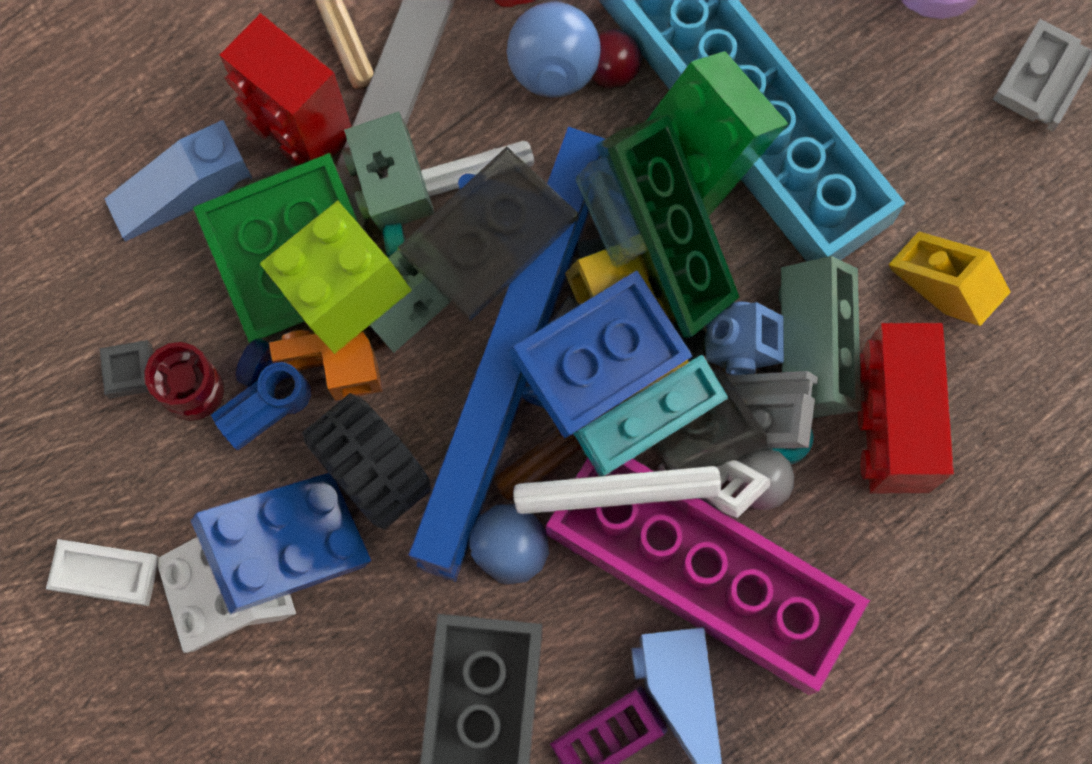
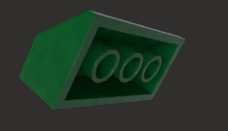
M669 114L622 129L596 144V147L601 157L602 167L608 174L619 201L621 214L627 221L638 248V253H640L647 268L656 298H659L663 303L669 320L677 333L683 338H687L696 334L740 298Z

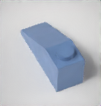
M221 120L178 140L108 195L105 201L124 241H127L194 210V206L230 193L254 182L224 120Z

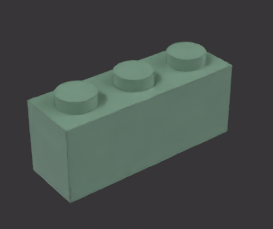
M833 256L781 267L779 301L784 329V363H782V372L808 371L818 377V382L812 386L811 397L815 398L813 418L861 411L858 268Z

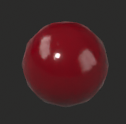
M610 29L600 31L598 33L600 39V58L596 72L591 79L598 86L608 89L624 87L640 71L642 56L638 43L627 32Z

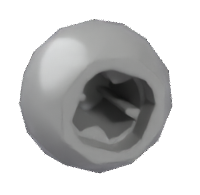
M756 448L746 451L737 459L740 463L770 479V486L750 507L770 510L779 507L790 497L794 488L795 475L790 462L780 452L773 449ZM741 486L735 492L736 496H738L746 487Z

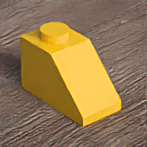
M919 231L888 264L896 275L942 313L977 326H981L1011 293L989 251Z

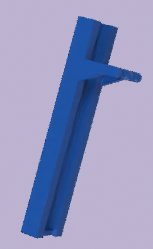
M568 127L542 197L469 173L459 178L458 186L465 223L470 227L493 234L518 260L409 553L411 559L418 561L416 567L419 570L456 582L469 547V533L483 509L523 399L521 394L528 385V381L508 350L550 324L566 280L565 273L572 264L577 250V242H580L603 178L604 169L598 168L601 157L596 144L605 140V138Z

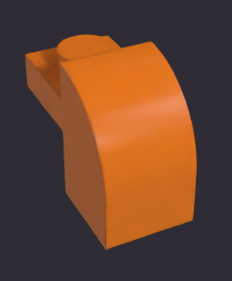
M306 330L286 333L281 337L282 340L269 343L273 363L284 362L292 365L297 371L324 366L328 390L335 401L342 400L349 393L363 396L383 391L377 360L363 331L335 354L316 333L311 334Z

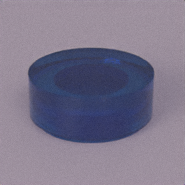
M257 338L249 343L237 364L235 372L237 382L249 387L258 381L260 373L267 366L273 364L269 342Z

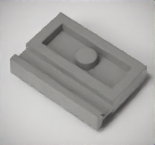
M1039 19L992 100L1033 122L1037 119L1047 124V129L1053 132L1059 125L1092 66V50L1081 45L1082 40Z
M808 371L725 376L724 383L728 385L726 394L728 399L720 403L714 444L724 449L809 448L815 398L811 397L812 386L818 382V377Z

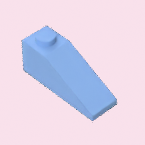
M704 628L642 634L639 638L640 647L631 648L635 679L644 678L646 692L693 764H722Z

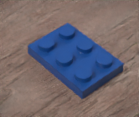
M638 271L623 278L508 350L564 439L692 357V354Z
M329 473L198 512L190 520L230 615L362 569L372 561L340 489Z

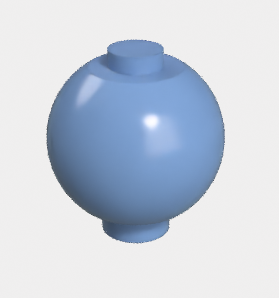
M552 1L533 6L517 19L510 31L507 42V59L510 69L518 82L536 95L548 98H560L571 95L582 89L591 80L598 67L600 39L592 21L581 10L572 5Z

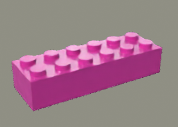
M588 458L575 479L599 477ZM631 459L605 476L654 471ZM699 498L554 511L546 524V535L694 626L704 628V632L807 695L819 692L870 601Z

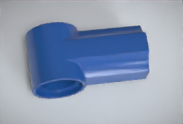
M284 362L273 363L260 373L258 381L219 408L211 416L223 436L239 451L287 414H295L302 411L311 398V387L308 380L292 365ZM285 378H293L295 380L293 393L285 399H276V385Z

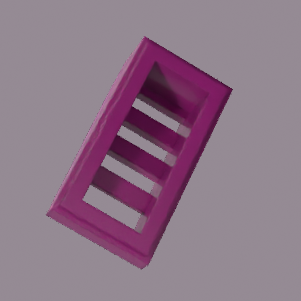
M639 686L550 743V746L561 764H583L571 744L577 739L580 740L594 764H619L665 735L668 728L643 687ZM633 705L648 731L640 734L625 710L627 707ZM613 716L630 741L624 746L607 721ZM594 728H597L612 753L606 758L589 732Z

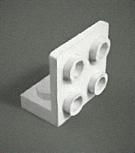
M197 537L157 559V566L182 650L185 653L203 648L247 625L282 621L296 614L291 596L288 594L230 615Z

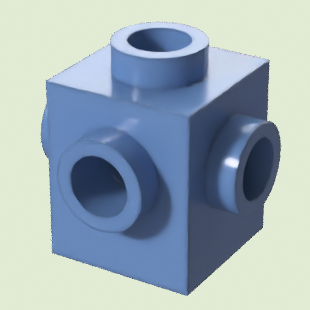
M757 302L732 303L706 325L704 337L706 360L726 369V373L732 376L755 374L756 368L784 363L783 316Z

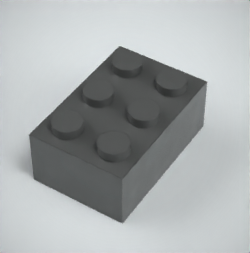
M446 614L437 615L420 764H530L543 636L542 624Z

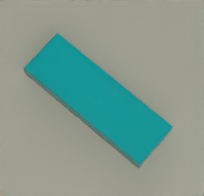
M700 355L573 434L599 477L725 401L728 399V396L703 355Z

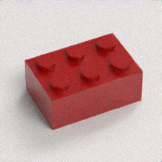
M260 13L219 54L228 73L224 79L238 94L235 102L247 114L244 121L262 139H266L270 135L281 144L279 147L280 152L295 166L329 153L333 157L347 142L344 130L352 127L335 73Z
M881 323L871 339L866 341L862 353H860V383H864V401H861V411H858V426L860 431H866L867 449L862 450L860 458L862 479H869L870 494L930 493L954 474L943 323Z

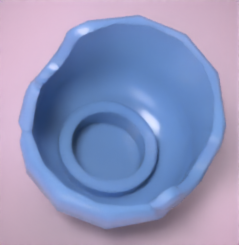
M515 504L493 506L477 517L469 533V547L472 550L471 556L475 563L484 572L502 584L527 582L543 569L550 553L546 530L541 522L532 513H518Z

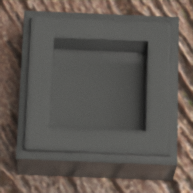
M148 340L99 348L105 396L111 399L149 392L145 384L144 370L148 359L153 354L152 344Z

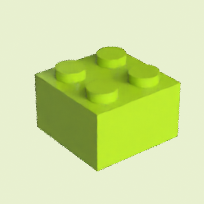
M338 200L260 263L309 327L334 354L412 291L391 261Z

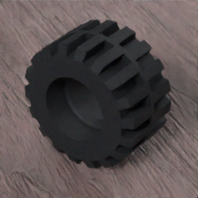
M349 393L302 432L306 446L361 512L376 527L385 530L432 490L429 477L414 456L375 410L359 396Z

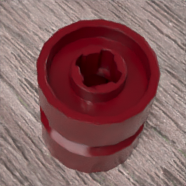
M184 342L168 343L158 348L148 359L144 370L145 384L150 394L175 417L187 421L201 420L211 415L221 404L224 395L223 379L204 353L194 345Z

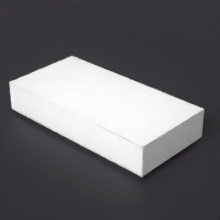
M58 539L46 589L149 606L159 556Z

